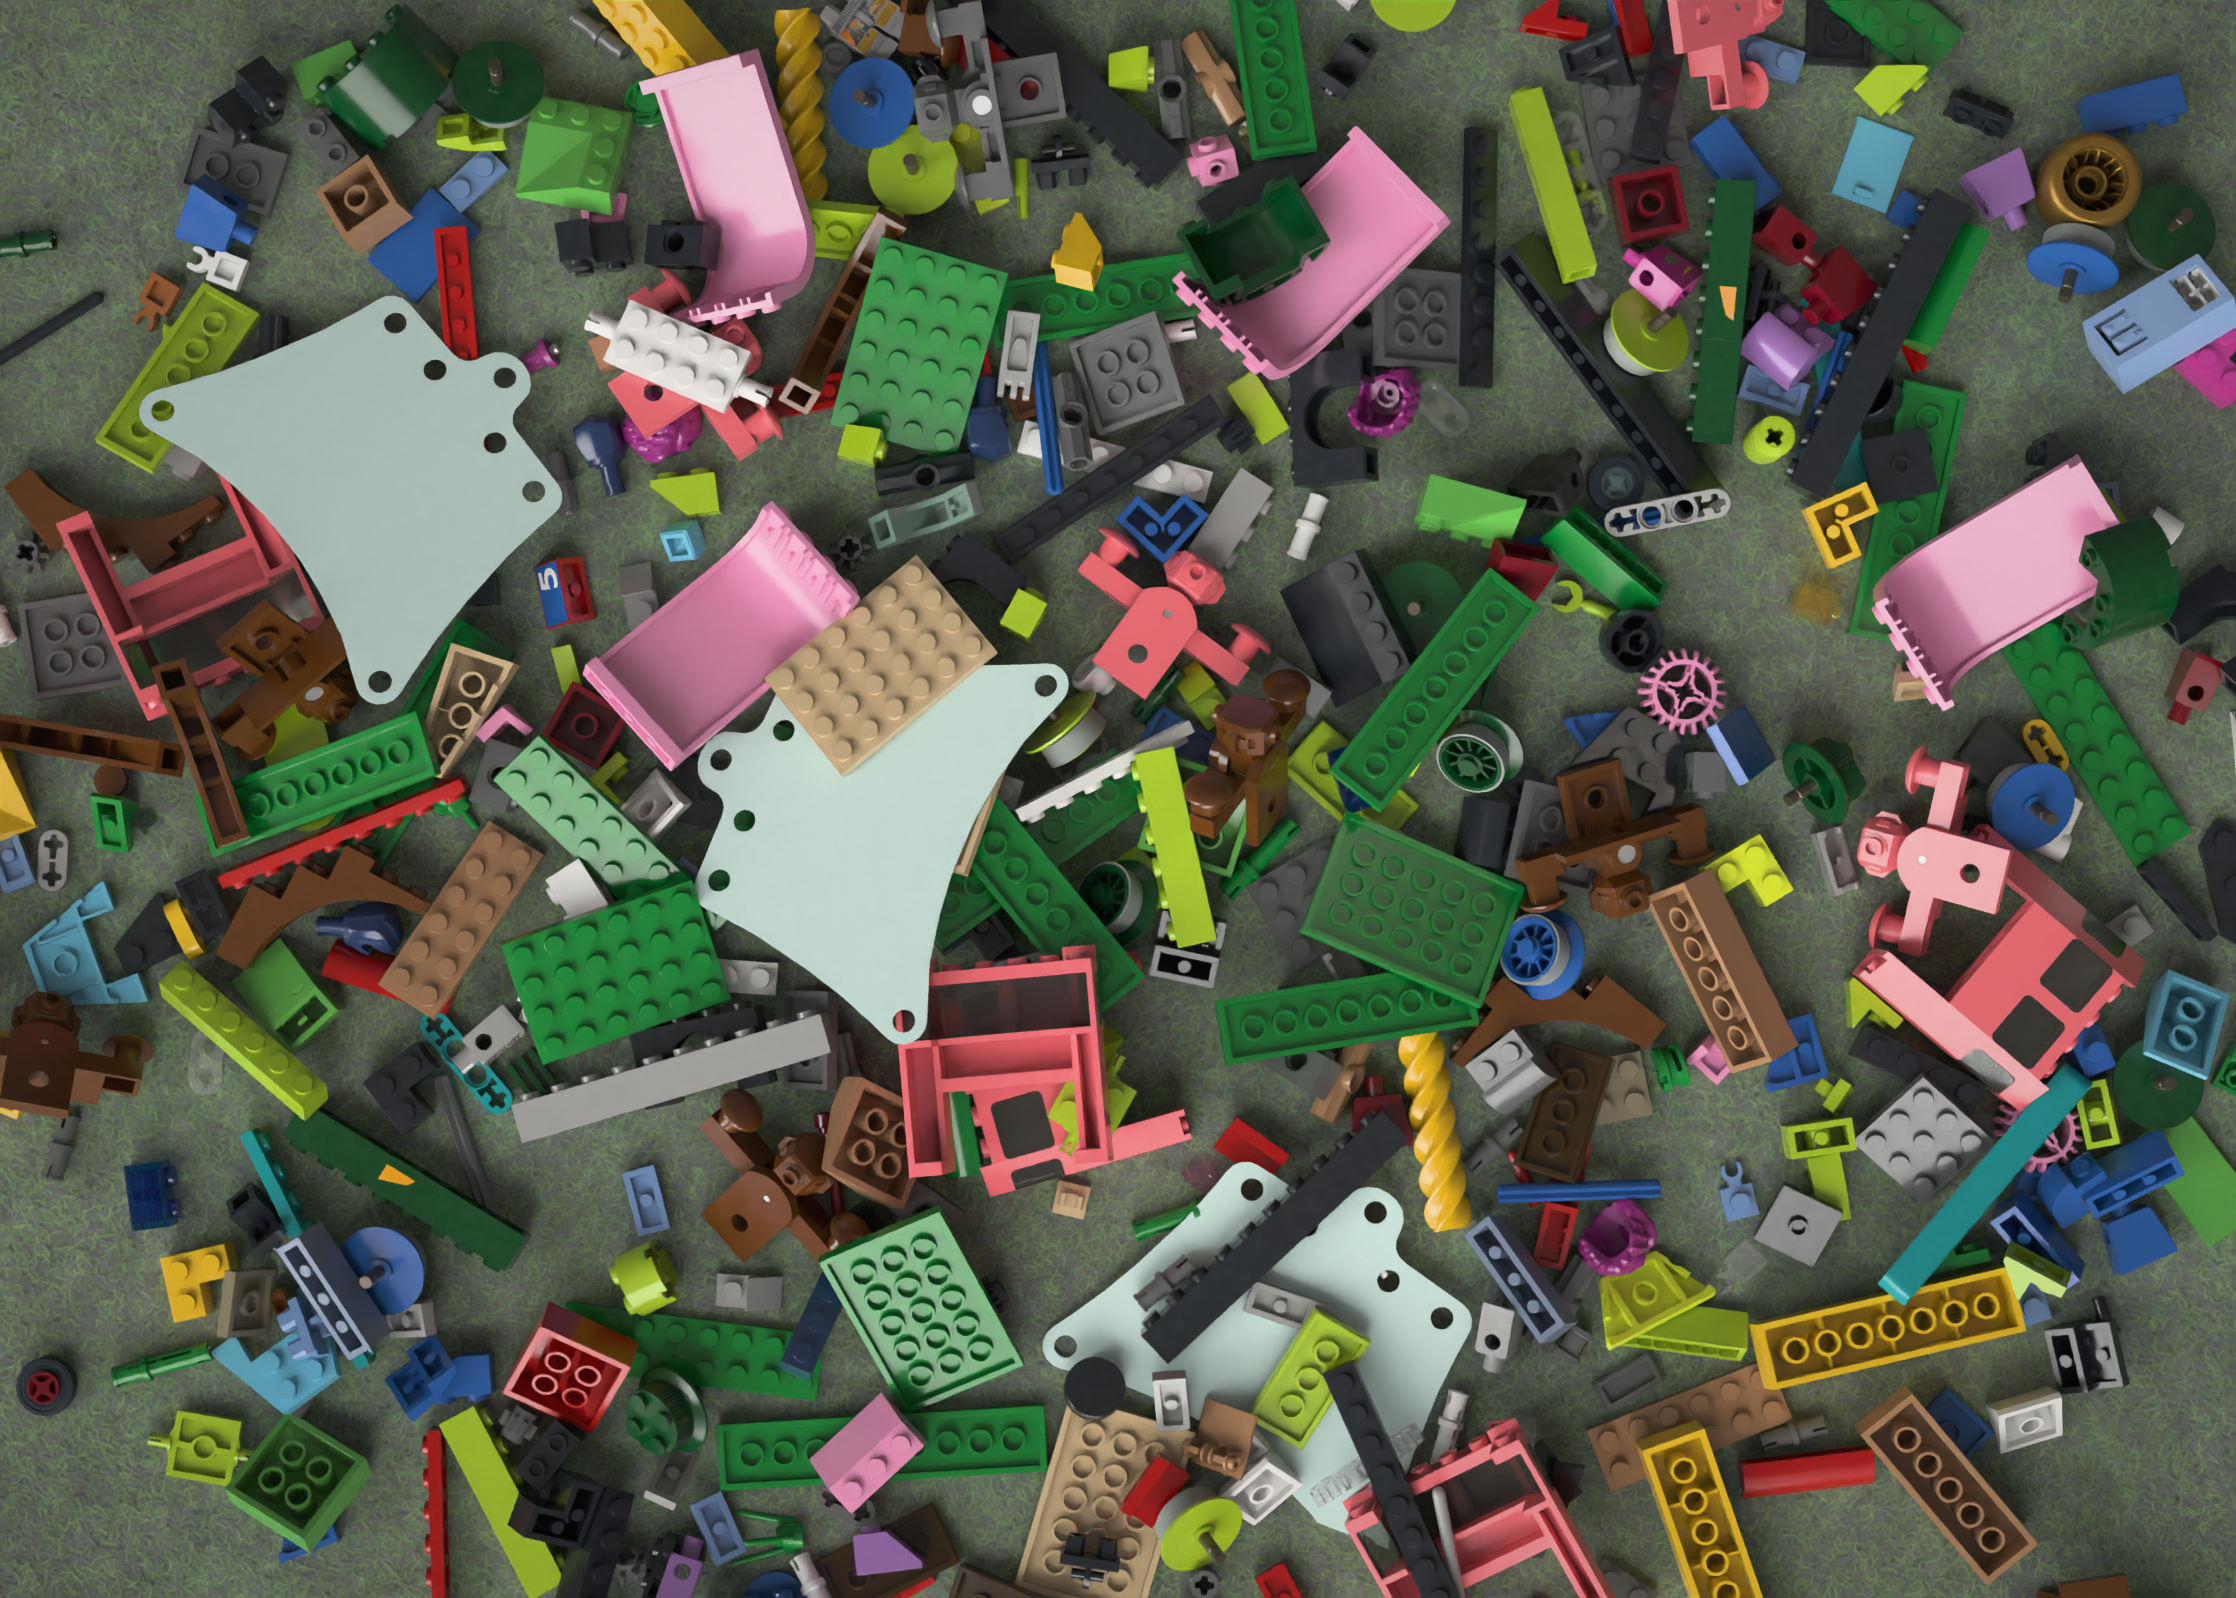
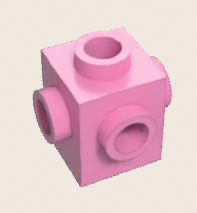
M1227 134L1217 137H1204L1196 143L1189 144L1191 157L1187 158L1191 177L1197 176L1202 187L1217 186L1225 180L1239 176L1234 147Z

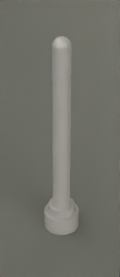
M1436 1486L1432 1490L1445 1563L1460 1597L1466 1598L1445 1490L1441 1486Z

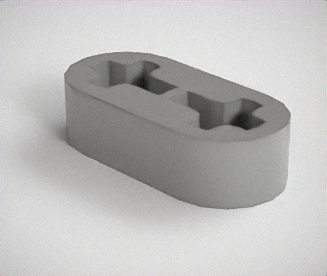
M48 830L43 833L39 841L37 879L40 886L47 891H61L68 885L70 880L72 842L69 835L64 831ZM55 835H57L58 841H63V847L57 848L56 859H53L54 850L48 847V841L54 840ZM53 862H56V873L61 874V880L55 881V886H52L51 880H46V874L53 871Z

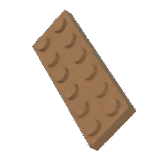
M488 821L378 985L431 1019L436 1020L544 859V855L491 821Z
M1755 1361L1585 1429L1609 1491L1612 1492L1647 1478L1635 1441L1697 1420L1705 1429L1712 1451H1715L1792 1420L1781 1389L1772 1391L1763 1388L1758 1363Z

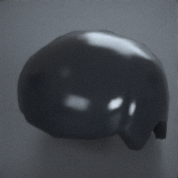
M1886 376L1865 420L1872 423L1886 422L1895 417L1902 408L1904 400L1903 390L1900 384L1891 376Z

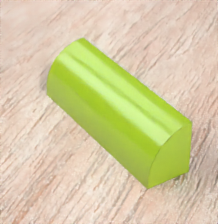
M1694 1306L1620 1346L1741 1361L1748 1349V1312Z

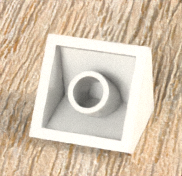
M655 769L621 806V809L653 840L658 842L693 802L661 771Z
M2048 1386L1986 1405L2000 1454L2063 1435L2062 1396L2060 1392Z
M1270 1447L1267 1452L1245 1468L1242 1481L1233 1477L1220 1488L1218 1497H1227L1235 1501L1241 1509L1242 1519L1255 1526L1303 1484Z

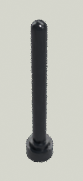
M99 291L93 292L0 350V366L104 301V295Z

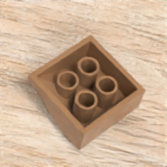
M844 1076L831 1106L821 1169L858 1194L884 1207L904 1209L917 1178H909L903 1098L865 1078Z

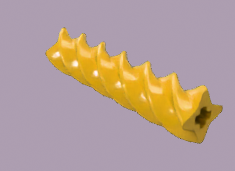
M808 7L797 10H777L774 27L779 40L776 48V62L780 71L777 82V93L781 103L779 114L789 124L785 131V136L805 199L822 200L828 189V181L820 167L826 159L827 152L824 143L818 137L825 126V116L817 103L823 95L824 85L815 72L819 68L823 56L820 47L814 41L821 29V20L817 14L811 13V8Z
M1438 1031L1402 1037L1398 1048L1399 1058L1407 1068L1403 1081L1404 1090L1413 1101L1409 1109V1122L1417 1133L1414 1142V1154L1423 1166L1419 1175V1185L1422 1192L1428 1198L1424 1209V1216L1429 1227L1434 1230L1433 1232L1469 1227L1472 1213L1470 1203L1464 1195L1466 1175L1462 1165L1459 1163L1461 1143L1453 1129L1456 1122V1112L1452 1101L1448 1097L1451 1080L1447 1069L1443 1065L1446 1049Z

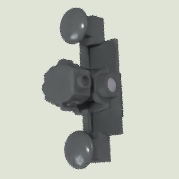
M930 0L926 7V26L932 42L938 48H942L941 38L963 34L969 66L961 75L957 86L951 85L937 74L921 76L913 88L920 135L926 137L932 143L948 140L952 132L962 122H967L971 127L980 132L986 170L964 173L961 162L957 165L954 175L957 198L961 206L965 210L970 211L969 201L987 198L995 201L1014 197L1003 128L1067 118L1056 51L991 62L981 0L958 1V6L937 10L934 0ZM1025 81H1033L1038 85L1039 91L1034 98L1028 99L1021 95L1020 86Z

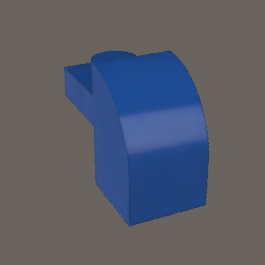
M2085 1151L2061 1169L2055 1162L2051 1164L2039 1179L2037 1195L2047 1212L2063 1230L2090 1212L2081 1196L2105 1181L2108 1177L2092 1156Z

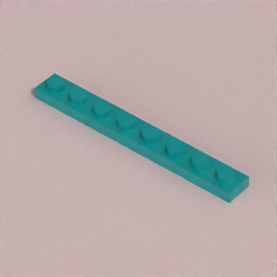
M259 1128L240 1135L292 1239L300 1232L311 1227L313 1223L309 1219L304 1220L299 1210L303 1207L301 1199L295 1190H289L285 1182L288 1174L280 1161L275 1162L270 1152L273 1149V1144L267 1133H261ZM375 1346L352 1359L357 1371L375 1361L373 1357L376 1354Z

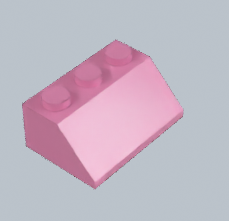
M881 1392L815 1453L809 1461L830 1492L852 1514L924 1447L926 1439L885 1394Z

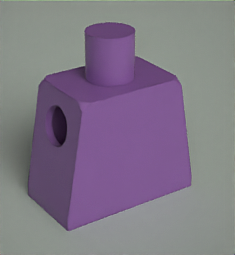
M2021 147L1964 174L1958 179L1963 189L1988 222L2003 215L2011 232L2029 224L2021 206L2035 198V191Z
M685 1535L680 1553L674 1551L670 1555L656 1598H694L705 1561L698 1559L704 1540ZM681 1564H686L690 1568L688 1577L685 1580L676 1578Z

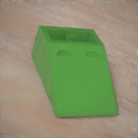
M282 938L275 941L261 954L253 968L245 969L232 981L267 1032L292 1055L299 1054L346 1010Z

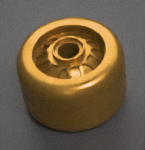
M2100 132L2078 134L2062 142L2045 157L2034 179L2036 206L2050 226L2062 223H2079L2095 227L2103 232L2122 221L2133 210L2142 189V172L2135 154L2118 138ZM2078 182H2083L2087 185L2088 195L2080 190Z

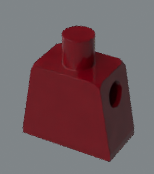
M1782 205L1761 211L1755 219L1752 244L1786 267L1801 263L1813 271L1824 257L1823 254L1812 247L1818 238L1817 234ZM1792 240L1797 243L1795 247L1792 244Z
M1842 245L1823 254L1824 257L1821 263L1810 273L1800 289L1801 295L1809 303L1803 310L1802 315L1812 325H1817L1822 319L1826 324L1831 325L1846 318L1871 300L1873 291L1877 286Z
M1495 537L1485 572L1490 567L1535 602L1558 570L1559 565L1549 548Z
M2183 648L2164 695L2174 700L2167 719L2185 726L2193 708L2204 712L2221 681L2219 667L2224 663ZM2196 685L2190 699L2187 692L2190 687Z
M1384 1075L1365 1076L1366 1096L1352 1097L1350 1134L1361 1126L1358 1120L1367 1111L1373 1109L1376 1112L1381 1107L1408 1136L1409 1141L1404 1146H1414L1400 1093L1386 1094Z

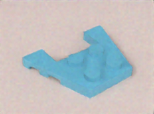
M107 881L98 883L86 896L77 900L71 905V908L57 919L51 921L22 945L40 992H58L62 996L70 997L73 1005L139 1003L151 1000L141 973H136L108 984L86 921L117 909Z
M301 1287L296 1289L299 1301H307L308 1298ZM297 1329L255 1360L239 1337L229 1338L211 1351L213 1357L286 1415H290L342 1377L332 1335L323 1338L329 1355L321 1359L311 1356L306 1359L296 1360L291 1357L287 1346L289 1342L300 1337Z

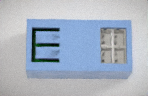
M2197 253L2082 322L2087 345L2095 359L2120 391L2125 394L2236 328L2235 298Z

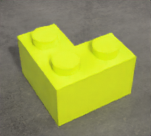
M1760 834L1751 835L1698 868L1700 872L1711 868L1719 881L1723 893L1745 882L1759 907H1766L1794 890Z

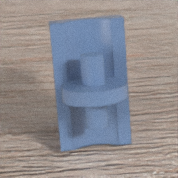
M298 1297L288 1300L289 1308L277 1315V1320L284 1332L289 1333L295 1329L299 1332L300 1337L289 1342L287 1346L291 1357L296 1360H302L311 1356L321 1359L329 1355L323 1338L329 1337L331 1333L314 1307L311 1306L310 1301H299Z

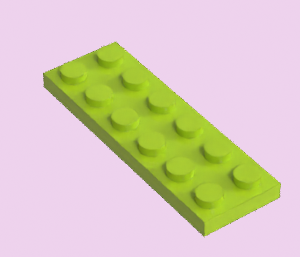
M203 282L95 437L96 443L154 475L175 444L151 431L143 424L139 413L142 400L149 393L158 389L226 370L261 319L260 314ZM160 400L153 405L151 414L158 421H167L174 414V406L169 401Z

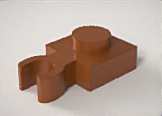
M153 271L138 298L139 301L146 305L142 311L135 315L134 324L140 325L143 318L147 316L150 324L146 331L154 332L159 326L160 314L166 317L171 316L185 288L161 273Z

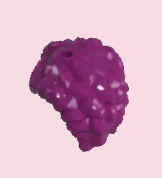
M1393 367L1391 370L1388 368L1383 369L1375 376V384L1360 385V393L1355 398L1356 403L1347 409L1350 425L1355 427L1358 432L1373 437L1383 436L1390 438L1395 433L1403 432L1406 426L1413 423V416L1419 410L1418 403L1421 400L1419 394L1421 390L1420 382L1418 379L1413 378V374L1409 369Z
M652 390L645 395V398L649 401H657L662 397L663 391ZM695 406L648 439L644 438L627 412V417L623 419L624 425L620 427L624 434L623 440L632 447L634 452L643 456L644 460L653 463L662 462L668 455L673 457L677 456L680 451H688L697 438L702 435V421L699 418L700 411L698 406Z
M1615 1200L1612 1205L1607 1204L1601 1210L1600 1216L1597 1215L1593 1218L1590 1227L1584 1228V1234H1582L1579 1240V1250L1584 1257V1262L1598 1274L1605 1276L1630 1274L1644 1265L1645 1255L1656 1244V1227L1653 1220L1647 1216L1643 1208L1636 1204L1635 1200Z

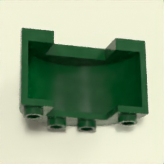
M405 2L401 6L398 3L394 4L384 15L386 21L382 25L385 30L383 32L379 29L375 31L365 43L368 48L360 56L355 53L345 62L343 68L346 71L342 75L336 73L332 77L328 74L316 86L318 92L315 97L373 152L386 147L389 143L386 138L391 134L396 138L402 135L432 106L451 83L447 76L451 70L454 71L457 62L461 58Z
M1292 174L1283 179L1279 176L1267 182L1259 202L1253 205L1250 203L1241 205L1233 212V215L1224 220L1221 217L1209 223L1206 218L1198 222L1191 220L1178 229L1176 236L1217 306L1225 307L1228 305L1226 301H1231L1233 306H1236L1276 289L1303 271L1302 267H1304L1305 261L1308 258L1311 261H1315L1329 246L1330 238Z
M2151 514L2084 536L2078 562L2098 580L2088 622L2084 623L2072 610L2065 612L2060 637L2066 644L2079 649L2091 650L2165 624L2173 615L2178 603L2180 589L2178 566L2171 565L2167 550L2171 549L2172 546L2165 532Z

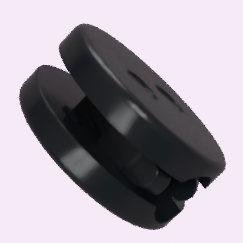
M1089 1357L1077 1362L1071 1368L1064 1382L1063 1393L1066 1404L1075 1415L1085 1420L1098 1421L1111 1416L1119 1408L1125 1396L1126 1385L1122 1372L1114 1363L1101 1357Z

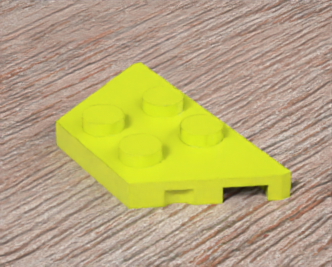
M1657 1251L1645 1255L1644 1265L1630 1274L1627 1273L1622 1276L1607 1275L1601 1278L1599 1290L1608 1350L1610 1351L1714 1297L1716 1293L1715 1288L1710 1284L1706 1287L1690 1277L1691 1273L1681 1266L1672 1264L1667 1257Z

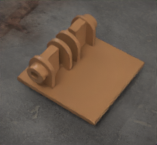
M1205 1397L1196 1437L1185 1439L1182 1443V1450L1186 1456L1191 1457V1462L1242 1481L1258 1416Z

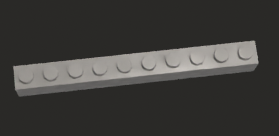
M816 1008L798 1013V1021L788 1024L785 1018L766 1023L767 1030L755 1033L754 1027L735 1032L736 1039L725 1042L723 1036L704 1041L705 1048L694 1051L693 1046L690 1045L673 1050L675 1056L673 1058L663 1060L660 1054L643 1059L644 1066L632 1069L631 1063L612 1068L613 1075L602 1078L599 1072L582 1077V1085L571 1087L569 1081L552 1086V1093L541 1096L539 1090L521 1095L522 1102L511 1105L521 1142H529L837 1051L838 1047L828 1012L817 1014Z

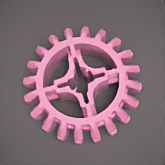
M1682 648L1679 650L1677 659L1675 652L1669 650L1666 652L1668 662L1661 656L1657 662L1659 668L1653 666L1647 671L1652 677L1644 675L1640 677L1639 680L1644 684H1648V688H1640L1637 690V693L1639 695H1647L1648 700L1639 702V706L1646 707L1650 705L1652 710L1645 715L1650 718L1656 715L1658 717L1656 721L1660 722L1659 725L1664 722L1667 723L1666 726L1669 727V732L1677 726V732L1685 735L1687 726L1690 734L1695 735L1698 733L1696 723L1703 730H1706L1709 727L1706 717L1712 721H1716L1719 718L1712 709H1724L1725 704L1716 701V698L1727 695V691L1717 690V685L1725 683V679H1714L1713 675L1718 673L1720 668L1715 666L1708 670L1706 667L1711 661V658L1708 656L1700 663L1698 662L1699 651H1693L1688 659L1687 650ZM1686 666L1679 681L1660 680L1661 676L1669 668ZM1695 671L1702 676L1706 683L1707 696L1698 691L1694 685ZM1685 683V686L1688 688L1686 691L1689 690V695L1693 697H1685L1680 702L1677 698L1679 694L1676 695L1675 690L1672 688L1682 687ZM1657 689L1667 694L1670 698L1669 714L1659 703ZM1687 703L1704 706L1702 711L1691 719H1678Z
M1999 1105L1998 1109L2005 1113L2004 1118L1994 1117L1993 1121L2002 1124V1129L1993 1130V1135L2003 1136L2017 1120L2018 1116L2025 1111L2026 1107L2018 1111L2012 1105L2010 1108L2005 1105ZM2071 1110L2061 1122L2062 1135L2060 1141L2056 1139L2053 1131L2042 1144L2050 1152L2041 1156H2032L2024 1166L2026 1172L2032 1173L2036 1167L2038 1172L2043 1174L2047 1169V1164L2050 1166L2055 1162L2059 1167L2058 1160L2068 1164L2070 1160L2066 1155L2067 1151L2077 1154L2078 1149L2072 1146L2073 1141L2082 1142L2083 1140L2082 1136L2075 1135V1130L2082 1129L2081 1123L2073 1121V1119L2079 1116L2078 1110Z

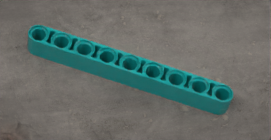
M2065 1063L2046 1085L2049 1090L2030 1103L1887 1271L1878 1285L1905 1306L2082 1099L2093 1083L2068 1063Z

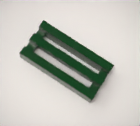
M533 1047L505 1067L524 1094L533 1091L517 1071L516 1067L519 1065L542 1096L550 1094L526 1062L529 1058L532 1059L551 1087L559 1084L545 1064L542 1065L541 1059Z

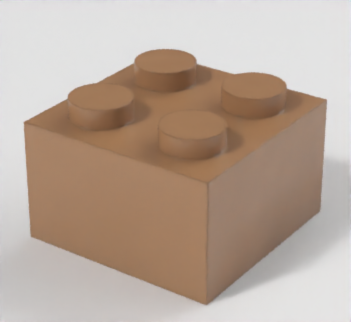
M368 154L315 191L344 241L360 254H363L414 218L385 169Z

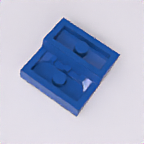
M436 1335L426 1336L409 1348L406 1353L411 1361L385 1379L405 1414L412 1422L435 1403L446 1390L458 1370Z

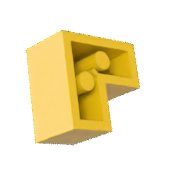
M1866 482L1801 510L1827 569H1832L1862 555L1849 525L1879 512Z
M233 1241L160 1258L174 1323L207 1316L215 1312L209 1281L224 1278L225 1270L239 1269Z

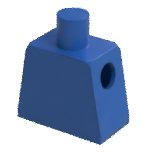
M203 174L191 184L174 237L212 250L226 252L235 244L236 240L252 246L258 236L259 228L244 221L248 210L246 201L208 175Z
M2097 1022L2089 1028L2085 1027L2077 1036L2079 1041L2068 1053L2063 1052L2066 1062L2087 1079L2116 1066ZM2058 1024L2053 1025L2052 1029L2054 1030Z
M2129 1202L2112 1210L2114 1215L2099 1221L2113 1273L2124 1275L2178 1251L2177 1246L2149 1205L2140 1203L2132 1207Z

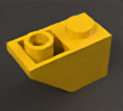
M1075 212L1071 224L1067 223L1064 227L1062 234L1063 243L1060 250L1056 249L1054 251L1051 267L1055 269L1057 283L1094 291L1104 267L1102 246L1082 213Z

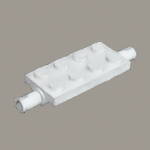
M629 301L619 321L599 314L595 310H592L588 316L592 321L586 320L585 330L610 339L611 343L603 358L606 363L726 414L734 397H744L766 408L769 403L767 397L771 398L774 388L747 378L748 375L745 371L752 356L750 351L635 301Z

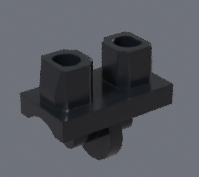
M1060 134L1054 135L1055 144L1042 146L1043 155L1056 154V157L1031 160L1032 174H1036L1040 190L1057 188L1055 171L1068 170L1070 186L1087 184V167H1090L1089 154L1063 156V153L1075 152L1074 142L1061 143Z
M1757 262L1756 267L1749 268L1748 288L1751 289L1749 299H1746L1744 318L1749 326H1754L1762 317L1765 302L1764 312L1769 311L1771 314H1774L1776 304H1786L1787 296L1779 293L1781 282L1772 280L1768 290L1772 271L1767 269V263Z
M1070 1532L1065 1548H1061L1059 1564L1085 1567V1569L1072 1568L1071 1578L1083 1579L1082 1589L1089 1590L1090 1580L1103 1582L1104 1572L1092 1571V1569L1119 1572L1120 1557L1117 1556V1539L1100 1537L1098 1552L1092 1553L1085 1551L1087 1535Z

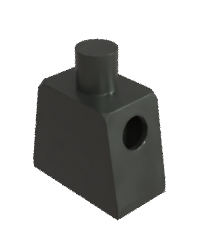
M1567 447L1561 455L1539 454L1506 488L1510 496L1527 500L1523 512L1566 517L1586 484V478L1579 466L1582 456L1578 450L1572 447Z
M1991 716L1983 717L1952 757V760L1971 764L1965 793L1974 784L1983 792L1988 791L1995 777L2007 767L2018 763L2031 764L2033 762L2026 752Z

